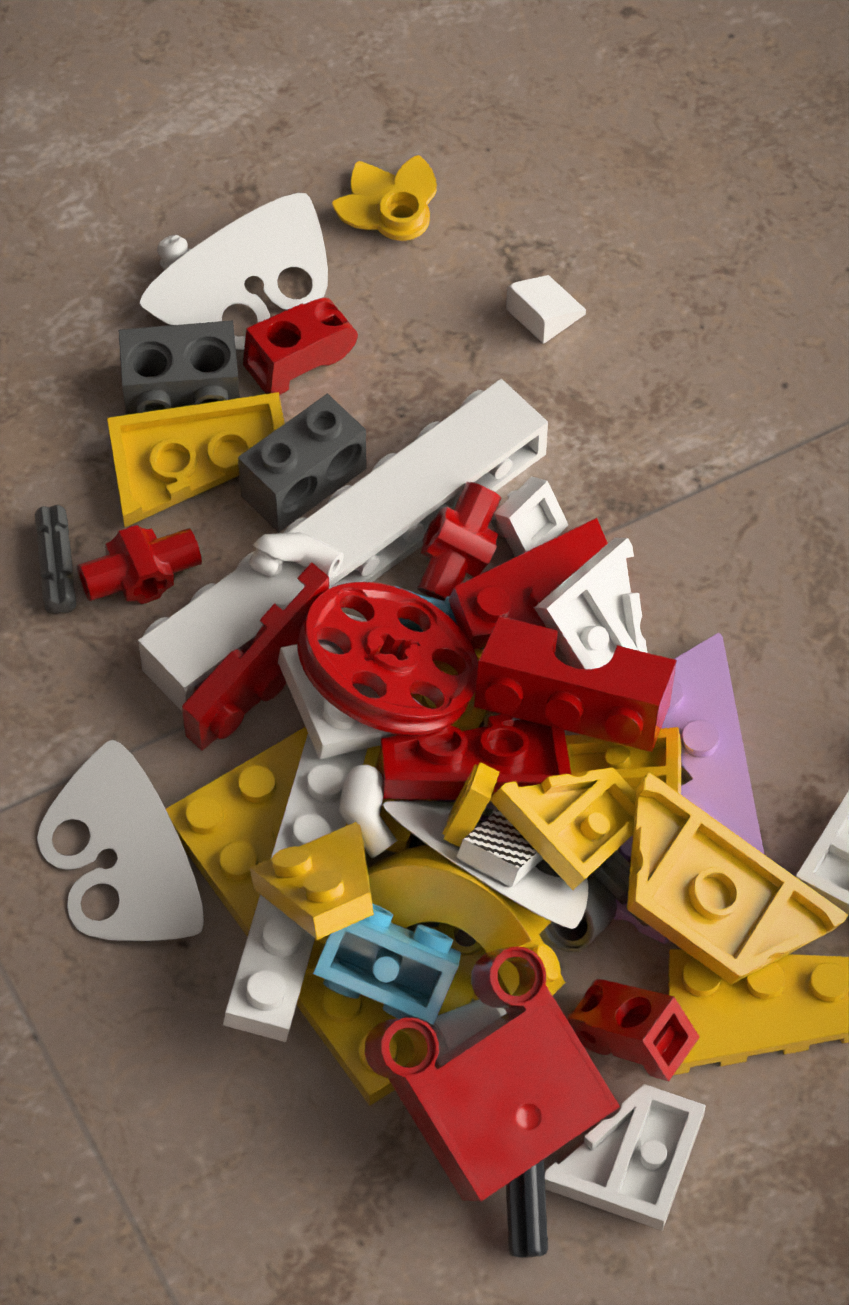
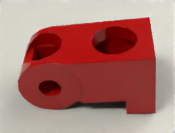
M323 297L315 299L306 304H299L246 328L243 366L265 394L279 392L280 395L289 390L290 380L320 365L328 366L343 359L355 346L358 333L332 300Z
M596 979L592 982L580 1003L566 1018L582 1045L587 1049L601 1055L612 1053L615 1057L641 1064L649 1076L668 1082L700 1038L674 996L604 979Z

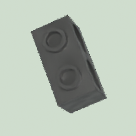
M233 320L118 330L126 415L240 398Z
M327 393L238 457L241 497L279 533L367 469L366 429Z

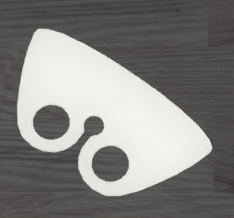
M295 193L278 198L222 228L192 248L162 272L143 293L140 300L141 306L169 325L222 321L223 312L228 306L244 304L255 312L257 323L270 318V313L258 295L251 294L245 289V280L251 276L259 277L264 283L263 290L274 304L285 310L324 297L328 286L327 258L321 227L310 197L306 193ZM298 267L304 269L310 275L313 287L306 297L291 299L281 293L278 288L277 279L284 269ZM235 336L236 350H244L245 336Z
M110 740L91 755L79 768L49 807L40 824L37 836L40 852L47 862L59 869L65 870L82 868L94 862L98 854L104 849H112L117 853L118 860L112 868H96L84 874L74 883L69 892L67 902L69 918L76 929L91 937L117 941H160L195 936L201 933L203 929V906L193 871L179 836L159 795L137 760L121 743ZM71 819L80 820L90 830L88 845L76 855L66 856L58 853L52 843L53 832L64 821ZM100 883L109 884L119 894L120 901L117 910L108 919L101 921L87 918L81 909L82 896L93 885Z
M400 800L383 803L385 810L417 838L514 902L547 920L570 929L576 928L581 921L588 899L587 878L572 890L561 877L547 875L534 867L513 887H508L461 862L457 858L460 847L443 839L444 835L442 833L450 810L455 802ZM485 808L482 815L490 817L496 811Z

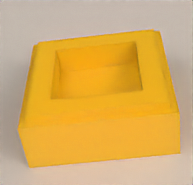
M479 762L478 766L474 765L450 810L442 833L444 840L460 847L463 839L474 830L491 799L499 771Z

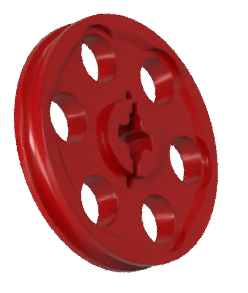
M350 582L332 587L323 592L313 602L298 633L297 651L299 660L306 676L316 690L330 704L350 718L384 732L400 735H426L441 731L453 725L462 716L476 691L478 659L472 644L462 629L446 613L429 601L395 586L374 582ZM341 608L354 609L360 612L367 621L354 620L348 617ZM399 618L415 622L421 627L423 632H416L406 628L401 624ZM318 640L333 642L343 650L344 654H335L327 651L319 644ZM433 661H442L449 664L457 671L458 675H451L441 671ZM353 684H364L372 688L379 698H369L362 695L355 689ZM411 694H420L429 698L437 708H427L418 704Z

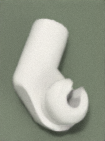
M359 765L353 768L345 778L339 811L348 825L357 822L361 826L364 849L372 859L398 840L380 816L384 787L382 774L375 767Z

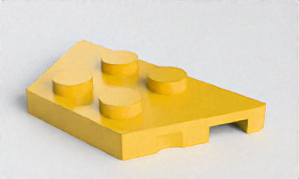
M650 772L637 786L627 910L731 985L828 934L845 921L848 914Z

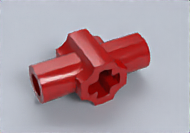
M466 482L454 510L449 507L440 509L434 520L430 522L422 539L423 546L420 553L431 559L417 587L421 593L430 598L433 597L445 601L447 596H451L454 587L463 583L465 577L472 579L481 574L483 569L489 564L497 547L496 539L498 533L489 529L488 526L501 500L500 495L480 484Z
M134 525L119 530L117 535L105 544L106 555L78 564L77 572L88 601L122 591L126 601H137L142 605L160 599L167 589L174 586V573L201 565L202 557L198 542L190 528L157 538L152 528L145 529L139 525Z

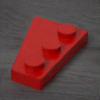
M595 518L454 587L449 603L458 626L467 636L474 649L485 648L499 616L546 627L534 607L608 544L598 519Z
M311 562L297 578L304 585V588L289 605L282 610L274 603L259 620L262 626L253 640V645L246 652L241 649L231 651L182 705L185 736L201 751L217 738L225 739L239 727L244 715L261 700L266 702L273 699L285 686L286 680L278 664L281 647L297 644L298 633L311 605L318 596L330 589L329 576Z

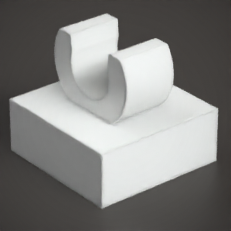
M532 476L518 490H513L507 495L509 499L494 512L491 520L496 533L506 538L515 557L556 538L568 526L548 481Z

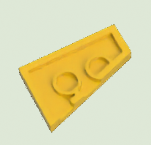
M279 392L107 418L124 527L126 528L239 476L238 457L285 424Z

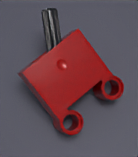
M508 947L483 954L476 961L471 972V985L475 995L482 1003L492 1008H504L507 1012L505 1015L438 1059L439 1041L435 1031L427 1022L418 1018L408 1017L386 1020L378 1023L369 1032L365 1041V1057L368 1065L376 1074L389 1079L463 1201L481 1202L506 1185L509 1252L514 1257L529 1258L543 1256L548 1251L544 1158L620 1106L546 986V969L541 958L528 948ZM505 960L511 962L517 968L519 974V985L512 995L505 993L497 980L499 967ZM398 1030L405 1032L413 1043L411 1060L403 1067L392 1059L389 1052L390 1040Z

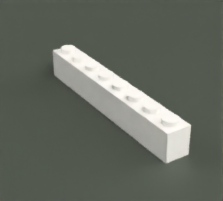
M500 379L485 391L477 390L464 400L460 409L441 422L435 421L427 425L414 442L397 454L390 453L384 456L374 466L371 473L353 486L345 485L338 489L325 506L308 518L302 517L295 520L287 527L284 533L301 532L343 553L344 557L341 567L336 575L329 580V588L350 582H373L423 545L422 539L430 522L434 520L441 508L449 507L454 510L466 482H474L496 492L545 456L548 421L505 381ZM255 551L249 553L242 559L235 571L217 584L210 583L205 585L195 593L190 603L171 617H162L148 627L143 637L138 640L142 671L182 711V705L231 651L241 649L246 652L253 645V640L262 626L259 620L275 603L284 610L304 588V585L297 578L306 567L296 562L284 561L280 574L269 577L251 567L250 558Z

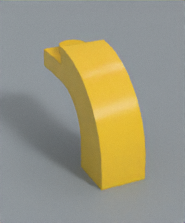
M422 845L403 850L376 862L367 869L372 903L390 911L394 915L391 923L403 928L421 922L446 923L468 933L487 953L508 947L528 948L534 951L543 961L546 969V986L552 996L566 983L560 973V964L556 954L548 945L544 944L539 935L552 921L539 916L494 890L430 846ZM505 960L500 965L498 973L510 995H512L519 985V974L517 968L511 962Z

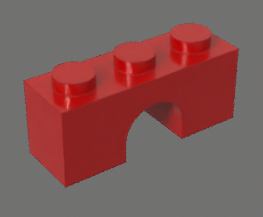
M499 616L478 662L474 707L649 752L653 751L670 707L677 660L617 645L612 659L607 664L595 669H578L564 664L555 656L558 630Z

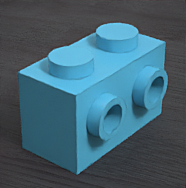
M373 903L374 915L329 934L313 974L324 978L323 984L326 987L350 998L358 999L360 994L381 1002L384 1004L383 1010L396 1018H418L434 1025L459 967L461 952L450 948L453 943L452 938L423 925H418L415 932L393 924L391 921L394 915Z

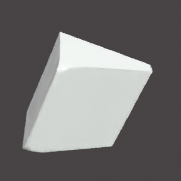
M549 275L518 281L507 288L506 310L543 344L586 314V309Z

